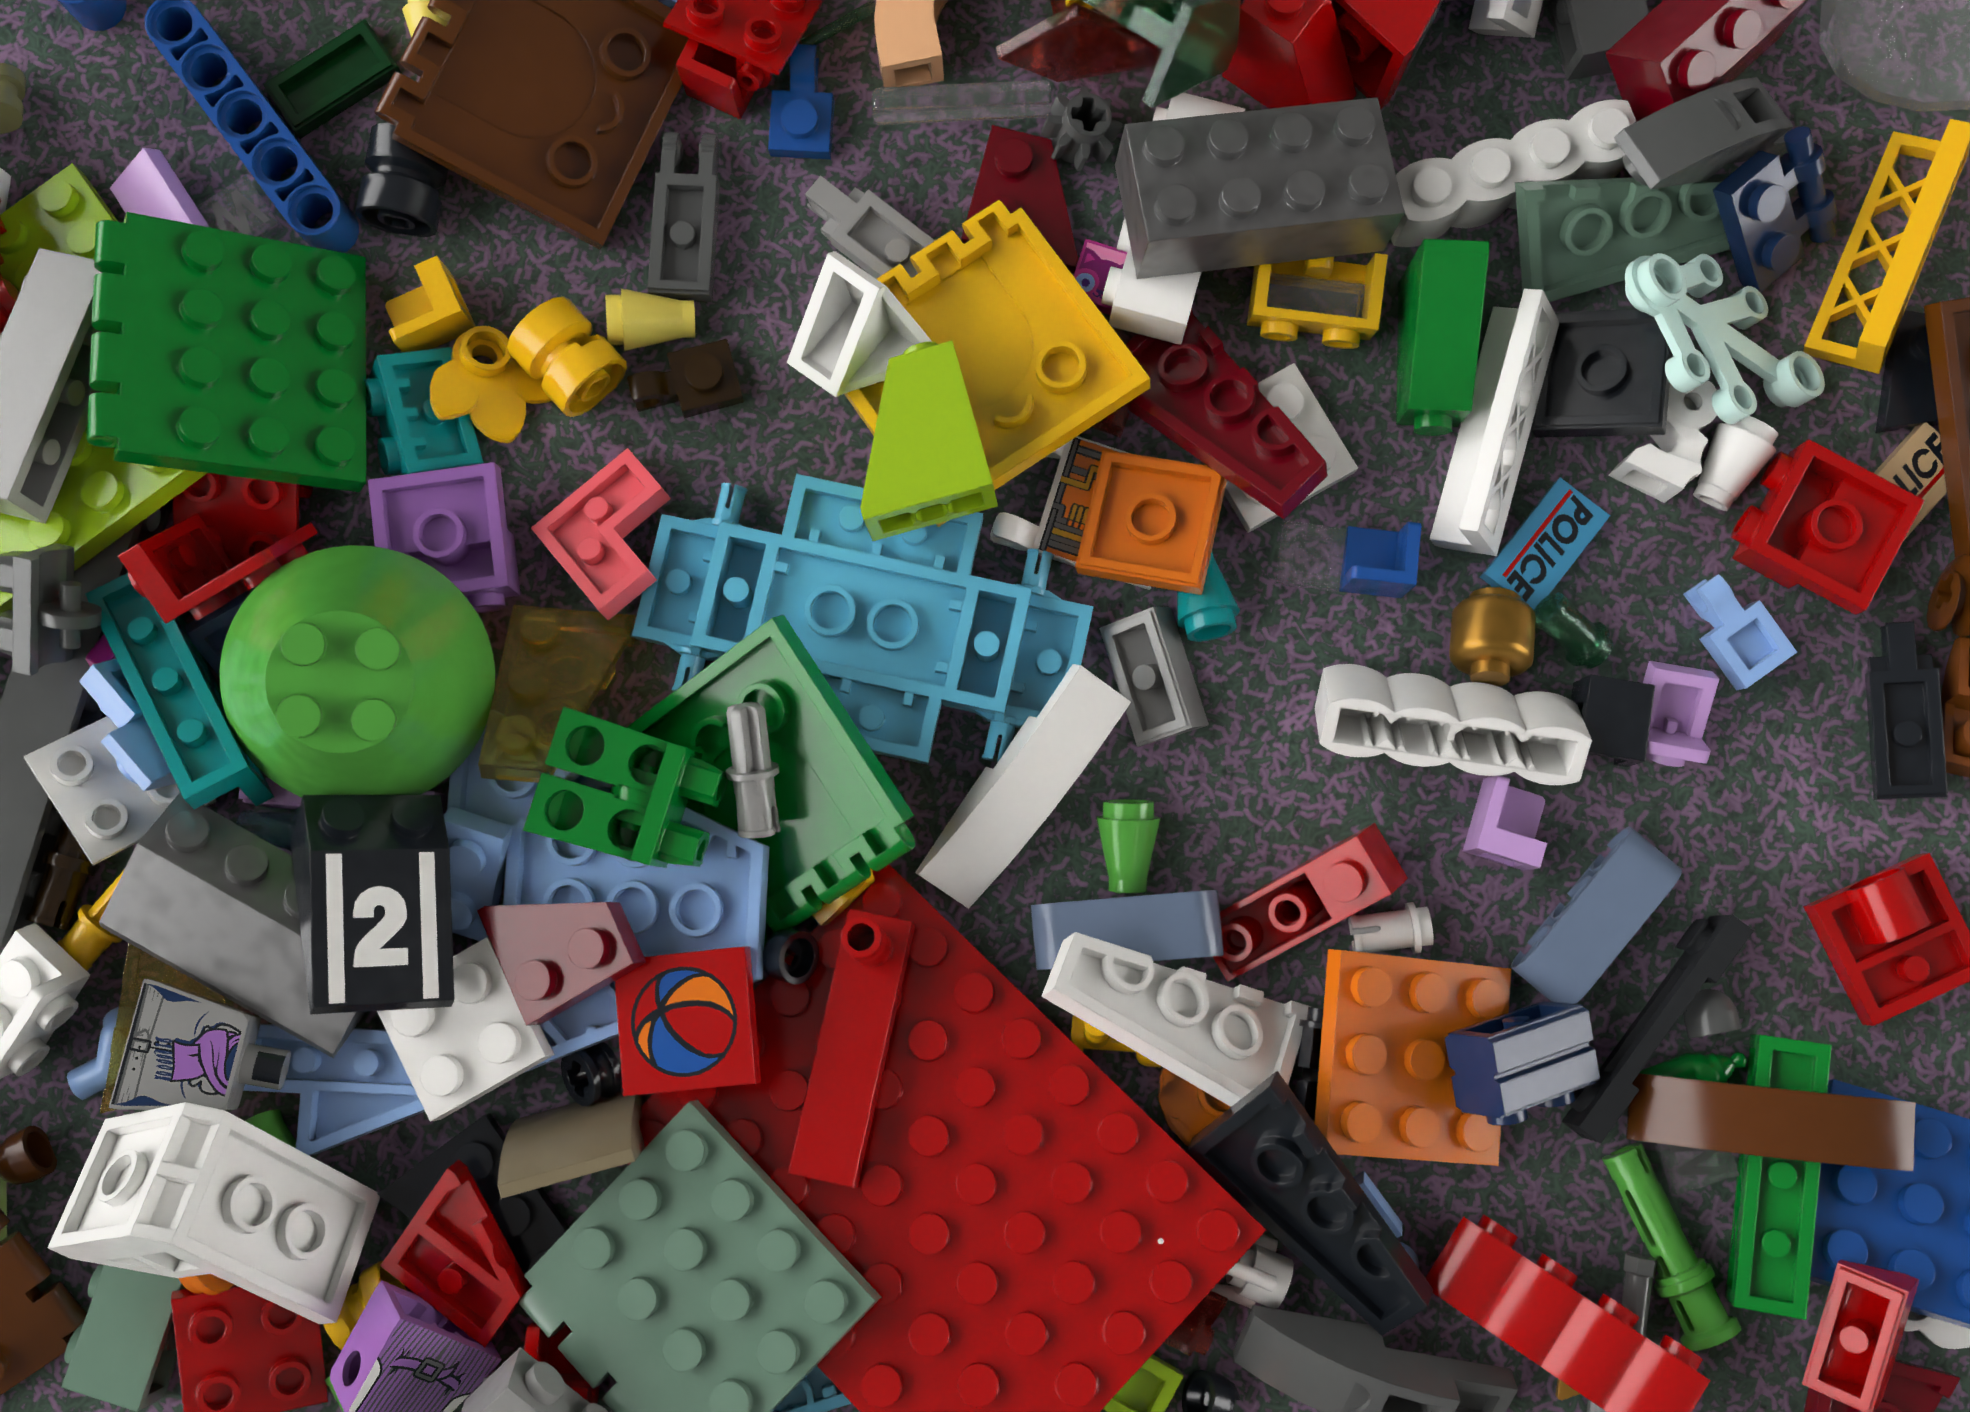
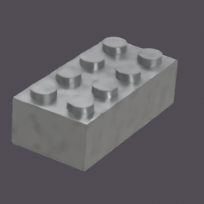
M1378 97L1129 123L1124 126L1115 162L1137 279L1384 251L1405 213Z

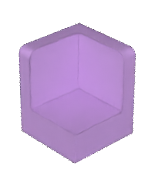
M1490 776L1483 779L1463 852L1523 871L1540 868L1547 843L1536 840L1535 837L1545 805L1544 797L1509 786L1510 778L1505 776Z

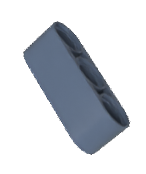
M1630 826L1624 828L1607 844L1612 849L1604 858L1599 854L1567 894L1572 899L1567 905L1564 906L1560 902L1527 942L1532 946L1526 954L1519 951L1511 963V968L1551 1002L1578 1003L1668 895L1682 874V869Z
M1218 890L1031 905L1036 970L1052 969L1063 940L1074 932L1150 955L1153 961L1224 955Z

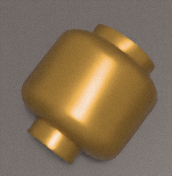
M1486 587L1473 591L1469 598L1462 600L1452 612L1449 651L1451 663L1459 671L1470 675L1472 682L1488 683L1496 686H1503L1509 683L1510 677L1520 675L1532 666L1535 643V612L1526 602L1521 600L1518 593L1510 589Z

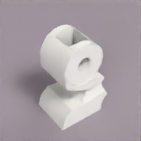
M1706 381L1693 390L1683 393L1676 390L1670 384L1666 434L1650 435L1661 450L1651 443L1639 447L1624 458L1608 476L1663 503L1682 491L1687 483L1703 471L1701 457L1708 439L1700 431L1717 416L1712 406V395L1717 390L1710 381Z

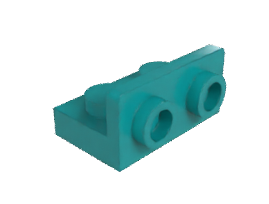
M452 347L376 356L368 379H364L366 386V412L369 417L377 416L383 436V438L378 439L377 443L378 457L385 475L398 476L484 463L469 414L455 419L439 420L431 407L430 383L433 373L441 365L451 360Z

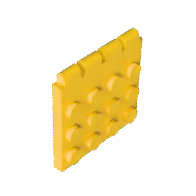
M1000 200L992 203L962 223L963 230L969 238V241L965 244L951 230L910 256V260L918 272L914 277L911 278L905 268L898 264L876 278L888 287L932 342L941 344L953 341L994 490L1150 389V377L1022 207L1010 213ZM884 381L845 393V396L873 436ZM944 521V522H941V523H937L936 525H937V527H940L941 525H943V524L946 523L947 521Z

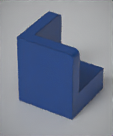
M1407 522L1399 532L1348 526L1344 532L1339 592L1394 598L1405 596L1417 585L1421 523Z

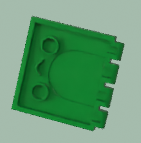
M126 212L124 222L112 220L97 222L94 268L102 273L95 274L93 280L92 327L101 332H96L91 336L89 386L100 392L89 395L87 442L98 447L113 448L114 461L360 492L366 484V386L364 379H366V257Z
M784 615L769 619L626 727L703 754L701 760L726 772V769L732 766L726 715L728 707L739 703L756 702L765 709L771 762L778 763L779 773L774 776V789L781 831L764 838H752L770 847L764 947L770 934L779 930L793 929L820 911L823 906L822 901L830 904L871 876L870 868L874 871H880L915 847V839L905 824L914 814ZM728 780L723 799L718 807L688 799L686 807L738 831L733 781Z

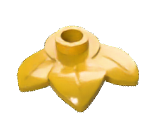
M476 326L462 333L453 345L451 360L434 371L430 383V403L435 416L439 420H450L469 414L474 426L485 436L507 444L513 442L523 429L526 417V403L540 404L552 400L542 389L543 378L538 380L531 378L508 353L506 346L509 339L506 335L490 326ZM486 356L494 364H484L478 362L473 357Z

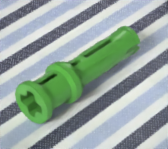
M1642 1142L1629 1144L1610 1153L1611 1155L1602 1157V1161L1606 1165L1612 1180H1614L1626 1209L1650 1256L1657 1259L1658 1274L1654 1278L1656 1282L1654 1287L1658 1296L1668 1299L1684 1332L1680 1338L1682 1345L1691 1351H1700L1717 1346L1736 1336L1742 1330L1737 1317L1728 1316L1711 1281L1715 1276V1272L1711 1264L1706 1263L1704 1258L1696 1257L1670 1201L1651 1167Z

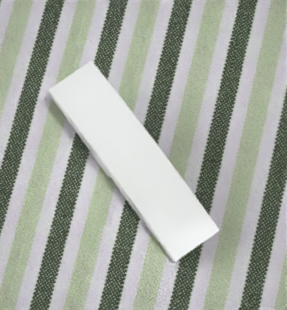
M1072 664L1038 717L1028 716L994 769L985 767L915 873L969 909L1010 864L1052 813L1092 760L1131 702L1083 666Z

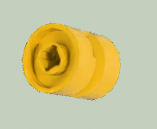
M561 296L552 298L529 312L511 333L506 347L508 353L531 378L537 380L543 378L542 389L566 416L575 417L591 410L618 386L627 370V363L604 336L598 334L591 336L593 331L591 322L570 299Z

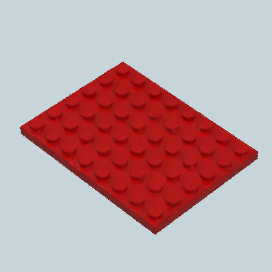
M887 865L880 871L872 870L875 881L829 924L822 926L819 924L810 933L815 938L819 948V960L813 975L801 984L782 982L768 976L754 990L761 1082L747 1085L654 1093L641 1106L643 1116L638 1121L645 1147L689 1101L698 1100L879 1293L881 1298L817 1364V1367L860 1412H1100L1261 1237L1266 1229L894 868ZM848 909L908 920L915 924L858 1188L788 1173L840 948L841 931L846 922ZM789 954L784 959V962L791 965L794 956ZM1159 1238L1164 1240L1163 1244L1158 1243Z

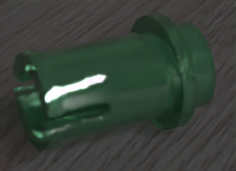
M1557 592L1556 595H1548L1534 609L1536 615L1535 626L1538 629H1542L1566 650V660L1573 666H1584L1587 669H1592L1602 664L1611 654L1614 643L1610 638L1609 628L1601 622L1592 623L1570 604L1567 598L1560 592Z

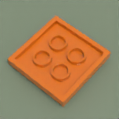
M1328 949L1314 1123L1337 1155L1499 1166L1501 1125L1488 1124L1486 1116L1464 1113L1456 1107L1451 1079L1455 1075V1071L1449 1067L1445 1037L1449 1035L1448 1033L1509 1013L1510 968Z

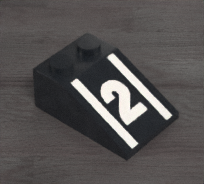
M302 795L291 839V851L310 1015L452 1007L455 998L450 850L441 796Z

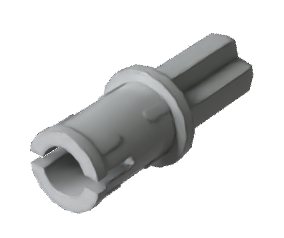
M756 702L735 704L728 707L726 712L732 766L726 769V778L733 781L737 806L738 836L742 838H764L781 831L774 789V776L779 773L778 763L771 762L766 713L763 706Z

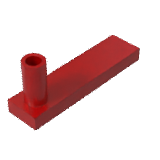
M848 909L846 922L841 931L840 948L791 1157L789 1174L858 1188L915 930V924L912 921Z

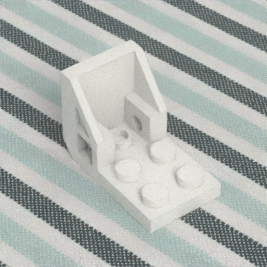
M184 1102L104 1120L48 1245V1249L70 1259L173 1278L213 1274L317 1324L337 1323L380 1196L378 1192L225 1110Z

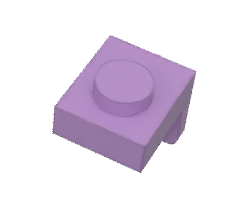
M1649 661L1643 683L1655 685L1646 753L1648 759L1672 767H1682L1685 765V761L1708 762L1711 750L1702 740L1720 680L1713 671Z

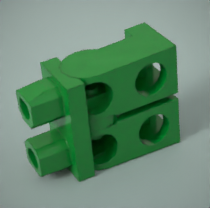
M563 706L545 764L611 784L610 793L542 772L523 831L650 866L667 868L669 863L700 867L707 850L710 833L682 825L681 821L688 799L718 807L723 799L728 779L726 778L725 771L701 760L703 755L701 753Z

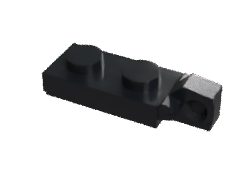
M1914 621L1885 623V626L1880 627L1882 656L1867 658L1868 672L1865 674L1873 799L1892 800L1948 797L1939 668L1933 667L1932 654L1917 655Z

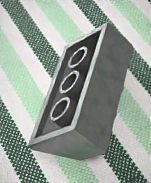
M180 792L137 843L99 921L100 927L334 1058L366 1012L310 1015L292 855L204 805L193 809L184 800Z

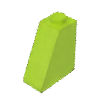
M953 341L941 344L921 342L907 348L902 355L889 358L860 505L862 517L872 541L998 507L992 478Z

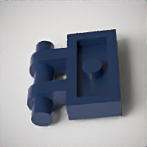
M1796 127L1784 135L1787 153L1781 158L1778 155L1759 150L1713 189L1740 283L1744 287L1752 286L1760 293L1805 256L1800 238L1804 232L1808 230L1810 239L1814 243L1829 241L1836 234L1833 219L1837 215L1838 209L1833 192L1825 189L1822 173L1827 165L1823 149L1820 145L1813 142L1811 130L1808 127ZM1796 185L1799 198L1791 203L1788 191Z

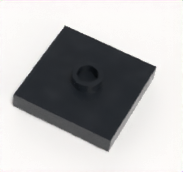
M1636 308L1555 313L1559 320V326L1531 430L1535 437L1665 435L1670 382L1665 373V363L1672 357V352L1655 318Z

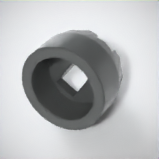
M1702 989L1698 991L1683 1012L1688 1038L1714 1035L1742 1028L1734 1002L1729 996L1718 990Z

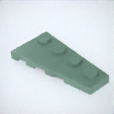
M1714 174L1707 181L1658 189H1650L1648 186L1640 184L1634 178L1515 182L1522 294L1524 288L1543 290L1548 301L1552 302L1624 281L1627 266L1640 256H1653L1657 253H1663L1670 256L1678 264L1691 261L1700 254L1713 255L1730 250L1713 193V189L1730 174Z

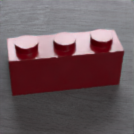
M1663 0L1605 52L1622 100L1629 102L1637 122L1689 96L1732 82L1782 36L1808 0Z

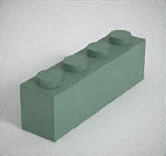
M99 1264L88 1285L87 1293L88 1297L92 1298L86 1318L84 1323L75 1330L66 1347L64 1360L69 1366L61 1388L135 1412L163 1399L177 1362L171 1294L172 1291L186 1289L179 1279Z

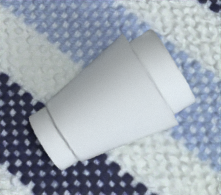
M1751 416L1735 424H1717L1702 468L1703 471L1700 474L1698 486L1693 496L1718 510L1728 511L1733 501L1740 496L1776 453L1773 444L1778 437L1777 431L1768 424Z

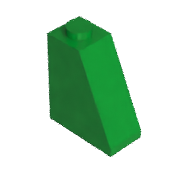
M1424 239L1398 282L1396 425L1414 426V433L1418 435L1440 436L1452 432V427H1459L1472 412L1489 259V241Z

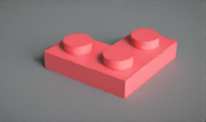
M627 448L533 525L531 529L597 610L609 621L657 581L655 576L623 538L671 498Z

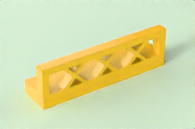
M1950 119L1941 141L1893 131L1808 335L1803 352L1815 358L1877 374L1880 373L1970 151L1969 122ZM1899 154L1932 161L1926 178L1904 187L1894 171ZM1886 185H1888L1892 193L1882 197ZM1918 196L1916 203H1914L1912 199ZM1900 205L1908 218L1904 232L1882 241L1871 223L1874 216ZM1866 239L1870 247L1860 251L1863 241ZM1895 251V254L1892 258L1890 252ZM1878 259L1886 272L1882 285L1863 295H1859L1849 278L1851 270ZM1843 292L1848 301L1837 306ZM1874 304L1871 312H1869L1867 307ZM1852 313H1856L1864 327L1857 348L1823 339L1830 323Z

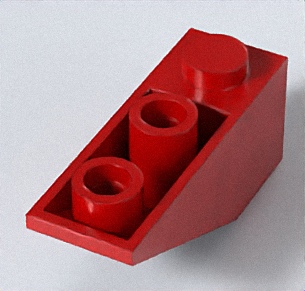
M1373 823L1221 910L1220 919L1224 955L1213 956L1225 979L1229 982L1391 895L1408 877L1377 825Z

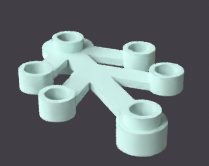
M1657 253L1653 256H1640L1627 266L1625 271V292L1628 300L1637 310L1655 318L1673 354V357L1665 363V373L1668 381L1676 390L1687 393L1709 380L1711 368L1720 386V389L1716 390L1712 395V406L1717 416L1725 423L1735 424L1753 414L1757 409L1755 394L1743 381L1732 358L1764 379L1763 387L1765 393L1776 406L1799 407L1823 393L1825 387L1823 373L1817 362L1809 354L1803 351H1795L1785 358L1778 360L1730 326V324H1733L1737 328L1745 330L1767 317V302L1756 288L1746 286L1728 298L1702 305L1686 295V292H1688L1693 297L1702 298L1722 285V270L1711 256L1700 254L1686 264L1679 266L1670 256ZM1685 325L1691 328L1703 354L1695 349Z

